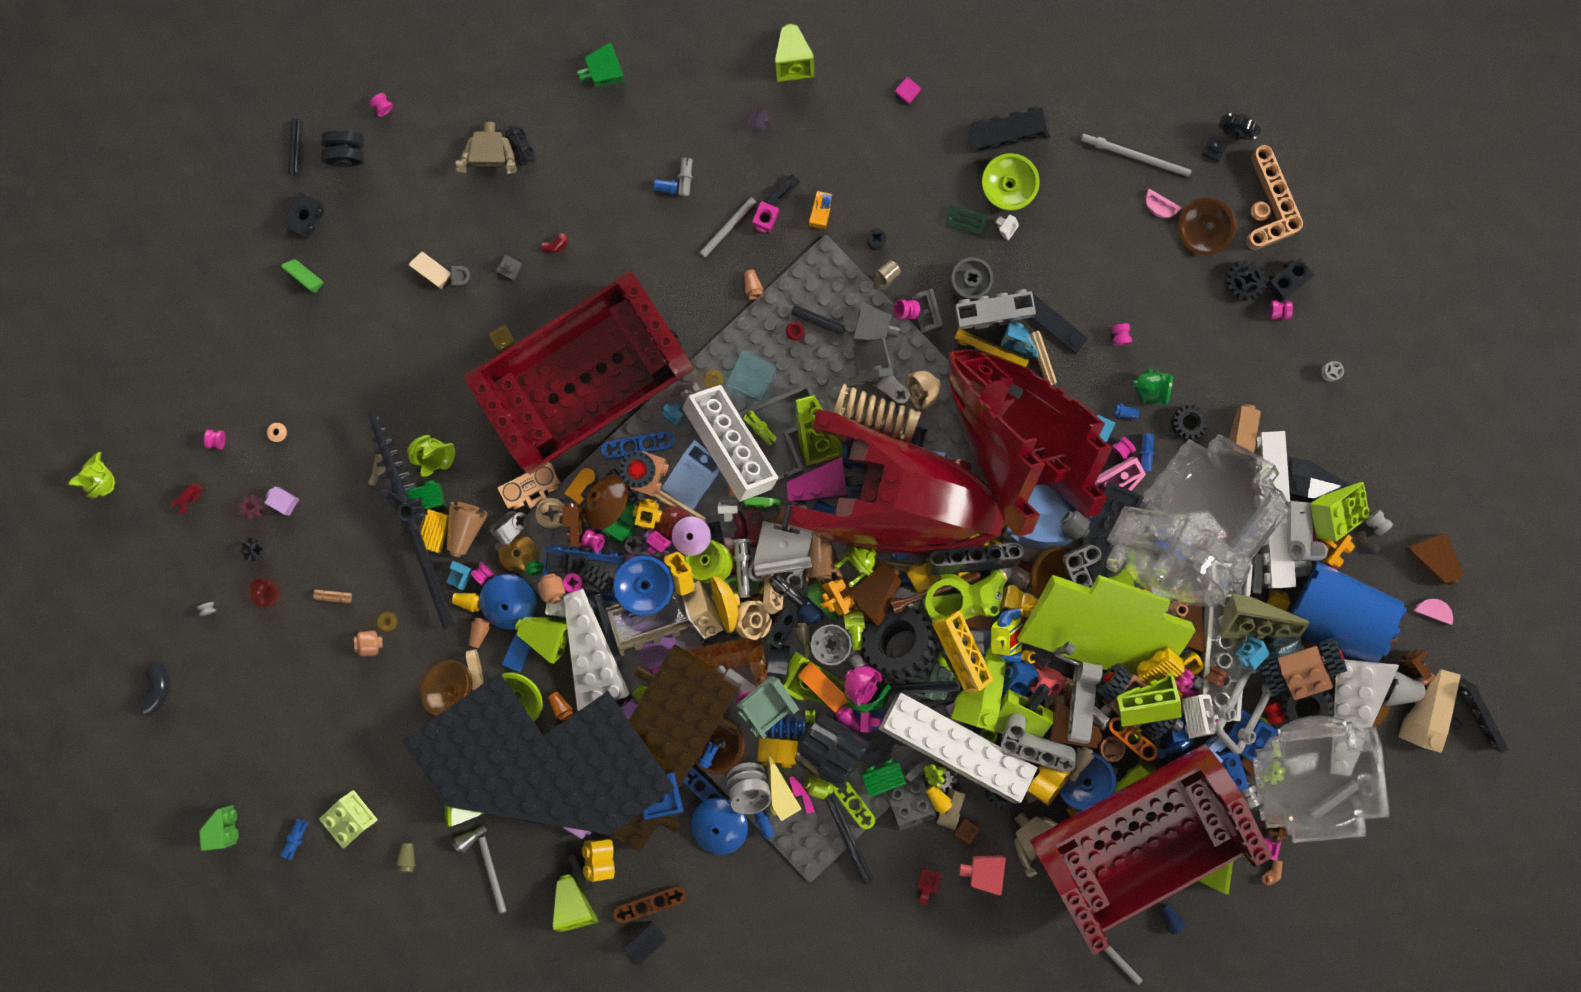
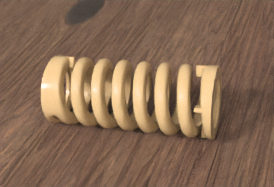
M846 384L843 385L833 411L834 413L843 415L846 410L845 417L851 420L856 413L855 422L861 424L865 418L864 426L871 428L875 421L874 430L878 432L881 431L885 424L884 434L888 436L895 426L893 438L899 439L901 437L903 441L910 443L921 412L909 409L904 417L905 407L900 405L894 414L895 403L892 401L884 411L886 400L880 398L875 406L876 396L873 394L869 396L864 406L866 392L861 391L855 401L857 389L852 387L848 393L849 388Z

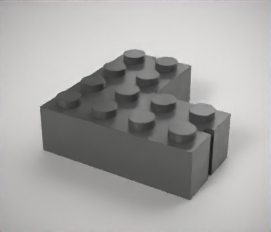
M809 383L738 413L778 476L776 483L784 480V475H787L789 478L804 471L790 435L797 433L796 400L814 395ZM753 411L761 421L767 424V428L777 437V440L773 442L770 439L772 445L768 446L759 435L754 434L753 428L743 419L745 414L750 417L748 412Z

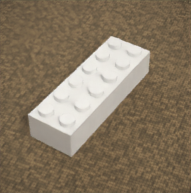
M719 385L689 395L682 409L739 502L772 490L778 480V476L722 386Z

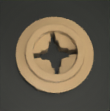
M555 498L542 500L535 512L539 524L549 529L562 525L559 521L560 511H563L564 504ZM549 505L553 511H559V513L553 516V522L550 516L543 515L549 511Z

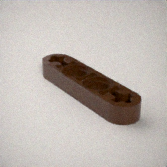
M674 886L621 904L614 910V919L621 924L679 905L686 899V890L682 886ZM675 890L683 893L680 900L675 897L670 899L671 903L668 904V897L665 893L668 892L669 896L674 895ZM657 896H662L665 900L664 905L661 907L654 904V898ZM639 902L646 905V911L643 913L636 911L635 906ZM632 905V912L635 916H631L632 913H628L625 919L622 916L618 917L617 914L620 912V909L625 912L630 910L629 906Z

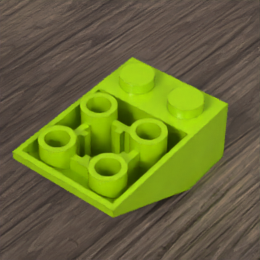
M1364 482L1322 495L1310 504L1317 539L1337 542L1370 517Z

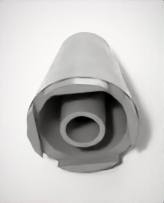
M1396 671L1381 706L1421 701L1425 696V687L1421 682Z

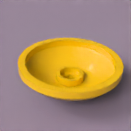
M712 576L710 584L714 603L725 631L731 633L737 623V606L740 605V600L726 582L720 577Z

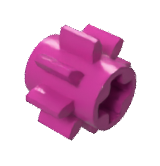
M1186 668L1184 673L1174 678L1177 690L1185 692L1193 686L1192 679L1194 675Z

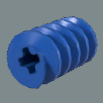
M786 715L784 720L781 718L765 732L767 736L765 738H768L769 733H771L772 738L775 739L779 733L780 739H783L785 734H787L788 740H791L793 735L796 741L799 740L800 736L804 740L805 717L802 716L800 722H798L797 716H794L792 721H790L789 715Z

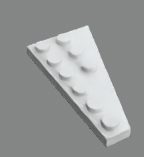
M580 589L564 596V605L578 711L606 691H609L615 700L627 697L630 693L584 590Z
M1344 659L1347 672L1337 674L1335 683L1330 773L1351 775L1399 665Z

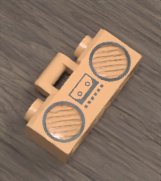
M550 462L531 475L526 473L498 487V490L507 508L517 510L524 506L523 502L527 501L530 509H532L547 498L544 493L545 491L551 493L559 489L558 485L561 484V481ZM538 492L541 496L533 500L530 499V496Z

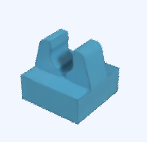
M676 401L672 406L667 403L662 410L661 416L677 426L683 415L680 412L683 404L679 401Z

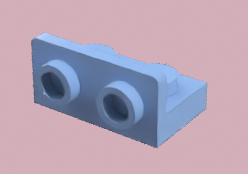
M1213 734L1204 744L1222 763L1223 760L1215 752H1221L1226 745L1217 734Z

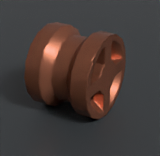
M1211 665L1209 668L1210 672L1204 679L1222 688L1224 685L1223 681L1228 677L1229 673Z

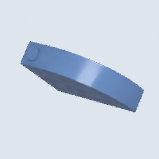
M1044 484L1035 485L1028 503L1041 515L1033 532L1018 537L1006 527L1002 535L1009 542L1018 543L1030 548H1059L1074 541L1061 530L1062 524L1060 521L1067 512L1077 510L1055 489Z

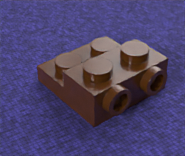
M564 503L563 511H560L559 521L563 523V527L570 528V531H567V542L570 543L571 547H583L584 508H580L579 504Z

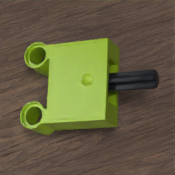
M1040 684L1029 699L1009 689L1001 700L994 731L981 728L980 736L992 743L995 742L998 732L1003 733L1010 715L1018 713L1026 719L1025 732L1042 738L1053 724V711L1040 705L1049 693L1050 688L1046 684Z

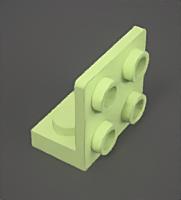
M353 790L337 801L320 818V821L339 845L345 848L359 834L373 825L377 818Z

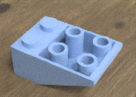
M694 440L661 489L691 510H694L721 471L709 451Z

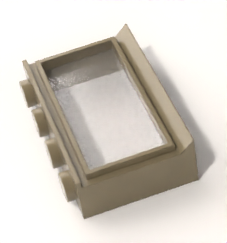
M674 587L672 596L666 604L667 607L653 614L639 615L629 619L626 609L618 602L606 608L621 656L625 655V649L635 646L636 650H640L643 648V643L652 640L654 644H658L662 641L661 637L672 634L673 638L680 636V631L690 628L691 633L695 632L694 625L688 619L683 598L675 591Z

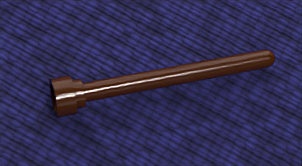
M974 572L960 578L969 583L979 579L981 574ZM951 585L942 586L935 591L934 595L956 587ZM926 590L904 599L897 597L890 599L894 614L902 612V609H905L907 605L924 600Z

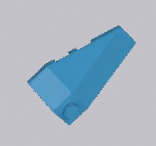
M1009 323L1000 347L1035 360L1038 357V352L1028 330L1023 328L1024 325L1020 323Z

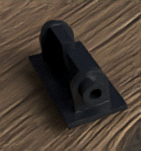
M509 126L510 129L505 131V138L509 140L512 149L517 146V149L513 151L517 164L524 166L527 164V160L536 161L533 155L534 151L526 140L524 130L518 126Z

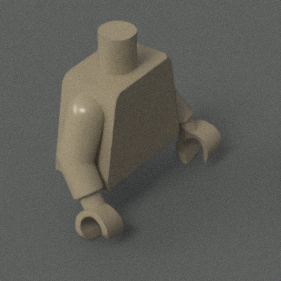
M484 122V132H474L473 137L469 138L460 159L456 161L457 171L466 173L465 165L468 163L471 166L506 167L507 174L517 171L511 144L501 132H495L494 122Z
M1022 812L1014 819L1021 827L1016 832L1017 837L1014 839V845L1022 866L1025 867L1023 869L1026 875L1033 877L1038 873L1030 864L1038 855L1029 840L1058 823L1045 816L1040 818L1036 816L1029 820L1024 812Z

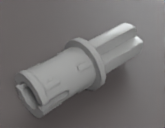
M681 158L680 174L678 175V194L682 197L689 196L690 183L693 179L691 175L693 160L688 158L687 166V158Z

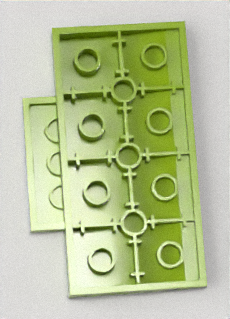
M1052 575L1017 640L1053 653L1056 648L1063 646L1069 641L1075 645V650L1069 656L1067 654H1062V656L1081 662L1099 664L1105 670L1111 669L1113 665L1120 664L1128 672L1138 677L1137 667L1142 661L1149 660L1156 652L1163 651L1167 647L1179 656L1196 630L1192 622L1165 613L1170 605L1168 598L1098 575L1091 588Z

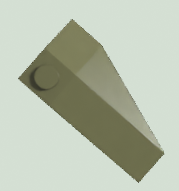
M1232 594L1224 606L1220 636L1236 640H1246L1248 635L1257 636V639H1264L1266 635H1275L1277 638L1301 637L1308 627L1309 621L1255 598Z

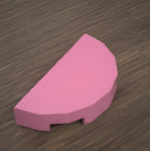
M1148 189L1145 196L1146 206L1154 216L1169 218L1176 215L1181 209L1180 206Z
M1424 600L1414 609L1415 612L1452 625L1453 623L1452 610L1441 600Z

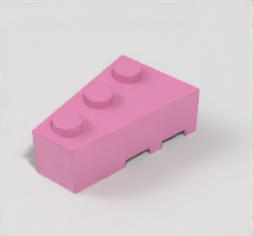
M1129 457L1099 474L1094 485L1103 492L1107 481L1132 491L1146 474L1136 457Z

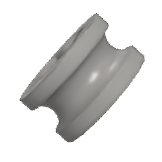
M214 602L197 606V609L200 610L199 616L216 612V609L213 608Z

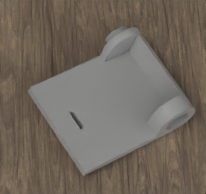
M1288 501V555L1293 560L1321 561L1327 556L1326 545L1322 542H1313L1311 503Z

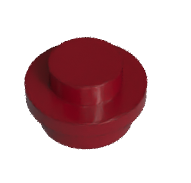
M791 322L787 325L786 336L790 340L798 341L803 338L805 330L801 323Z

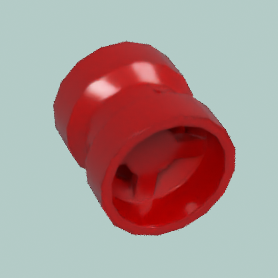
M1280 700L1266 704L1263 710L1268 716L1267 722L1269 725L1283 722L1287 718L1286 715H1283Z

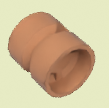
M1102 736L1101 743H1098L1097 748H1094V753L1101 755L1109 762L1119 761L1123 758L1126 751L1125 744L1114 736Z

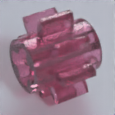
M251 495V499L243 497L245 501L243 504H239L243 508L241 514L245 515L248 513V518L253 519L254 514L261 516V510L265 509L261 504L263 499L256 500V495ZM255 505V508L250 509L249 506Z

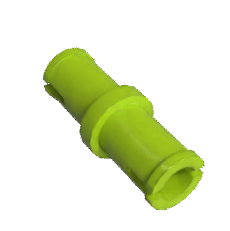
M753 411L748 412L750 417L745 414L743 419L753 428L754 434L759 435L768 446L772 445L770 439L773 442L777 440V437L767 428V424L761 421Z

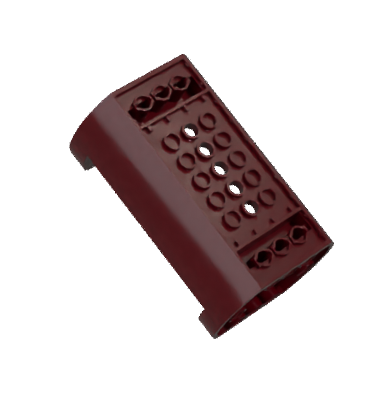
M629 270L616 278L610 285L492 360L465 374L464 378L511 455L524 471L531 475L694 371V368L633 272ZM616 353L623 355L621 363L613 362V356ZM601 363L607 365V370L603 374L597 372V366ZM583 374L591 376L589 383L583 384L581 382ZM573 384L575 386L572 394L565 393L566 385ZM550 395H558L559 400L556 404L549 403Z
M1205 744L1029 840L1093 956L1111 946L1104 934L1110 928L1242 856L1252 867H1256L1272 858L1243 795L1221 762ZM1167 802H1171V808L1168 810H1164V804ZM1149 812L1155 813L1153 818L1146 819V815ZM1131 822H1138L1136 826L1128 827ZM1114 831H1120L1117 836L1111 837ZM1102 840L1099 846H1094L1096 841Z

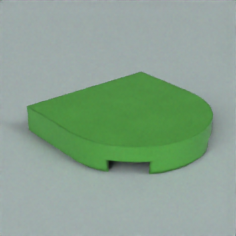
M751 497L742 501V508L747 510L770 511L771 507H776V510L782 508V501L773 498Z

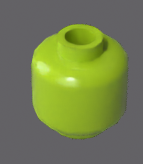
M808 774L804 781V789H806L807 794L818 799H825L828 795L832 794L834 789L833 785L817 778L813 774Z

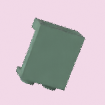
M772 676L736 705L739 710L737 714L744 722L749 724L748 730L754 737L758 736L762 739L767 737L765 732L787 713L795 714L799 710L780 680Z

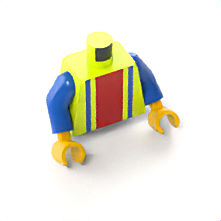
M1028 603L1023 604L1021 609L1015 608L1002 612L997 621L992 625V653L998 654V657L1005 662H1021V660L1028 663L1035 662V660L1030 659V655L1036 653L1024 650L1021 654L1022 642L1017 640L1022 630L1021 615L1024 614L1029 617L1032 612L1030 609L1034 608V606Z

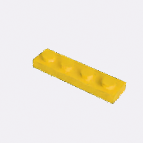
M958 330L955 339L958 340L957 342L963 346H974L977 351L1000 356L1024 367L1028 364L1029 358L966 331Z

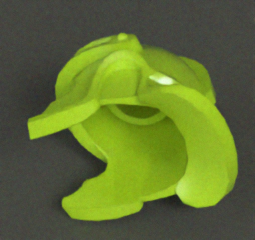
M425 435L415 439L409 445L407 454L412 464L422 467L420 474L422 477L431 475L438 468L448 469L454 461L455 447L453 443L444 444L441 441L430 438V435Z
M97 452L85 463L78 476L73 477L68 483L69 486L83 487L84 491L87 492L86 496L93 499L97 498L98 495L106 496L111 493L115 484L112 473L104 465V462H101L102 452Z
M852 546L845 555L835 562L834 566L838 569L847 561L853 567L858 577L848 585L854 587L875 571L874 556L876 552L873 549L868 550Z

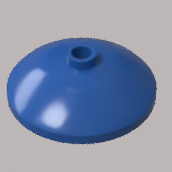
M637 556L626 561L619 568L614 581V591L619 603L629 612L638 615L653 614L664 608L672 596L674 587L673 578L668 567L662 561L651 556ZM644 581L649 584L647 589H643L641 586Z
M500 574L488 580L483 586L479 603L483 615L490 623L502 629H515L519 619L522 620L525 617L534 616L537 608V597L534 589L525 579L513 574ZM502 604H506L508 608H504Z
M1092 753L1095 757L1080 772L1076 782L1068 778L1059 791L1061 797L1068 805L1081 811L1112 795L1116 789V776L1112 766L1105 758L1096 753ZM1085 780H1091V785L1085 786Z
M719 797L710 798L702 802L695 809L691 818V832L697 844L705 851L716 855H726L736 851L743 844L748 833V822L745 814L737 813L731 808L730 800ZM713 828H717L719 833H715Z

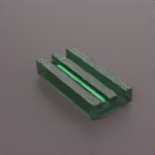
M951 205L945 224L982 235L987 215ZM953 211H955V212H959V213H962V214H965V215H969V216H972V217H976V218L982 219V222H979V221H976V220H972V219H969V218H966V217H962V216H959V215H955V214H952V213H953ZM951 218L956 219V220H959V221H963V222H966V223H970V224H973V225H976V226H980V229H979V228H976V227H973V226L966 225V224H962V223H959V222H956V221H952Z

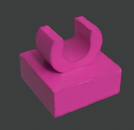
M654 531L646 540L650 544L646 552L652 556L657 551L662 553L671 542L657 531Z
M861 712L860 732H871L872 726L879 727L881 725V718H872V712Z

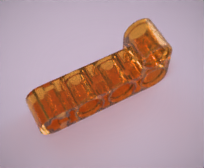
M742 638L696 648L689 652L717 669L720 666L726 669L749 664L750 671L754 676H762L768 669L761 638L757 640Z

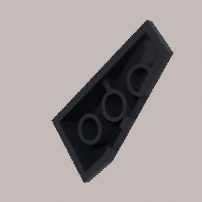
M1290 457L1288 480L1289 494L1292 497L1315 501L1322 495L1351 486L1311 461Z

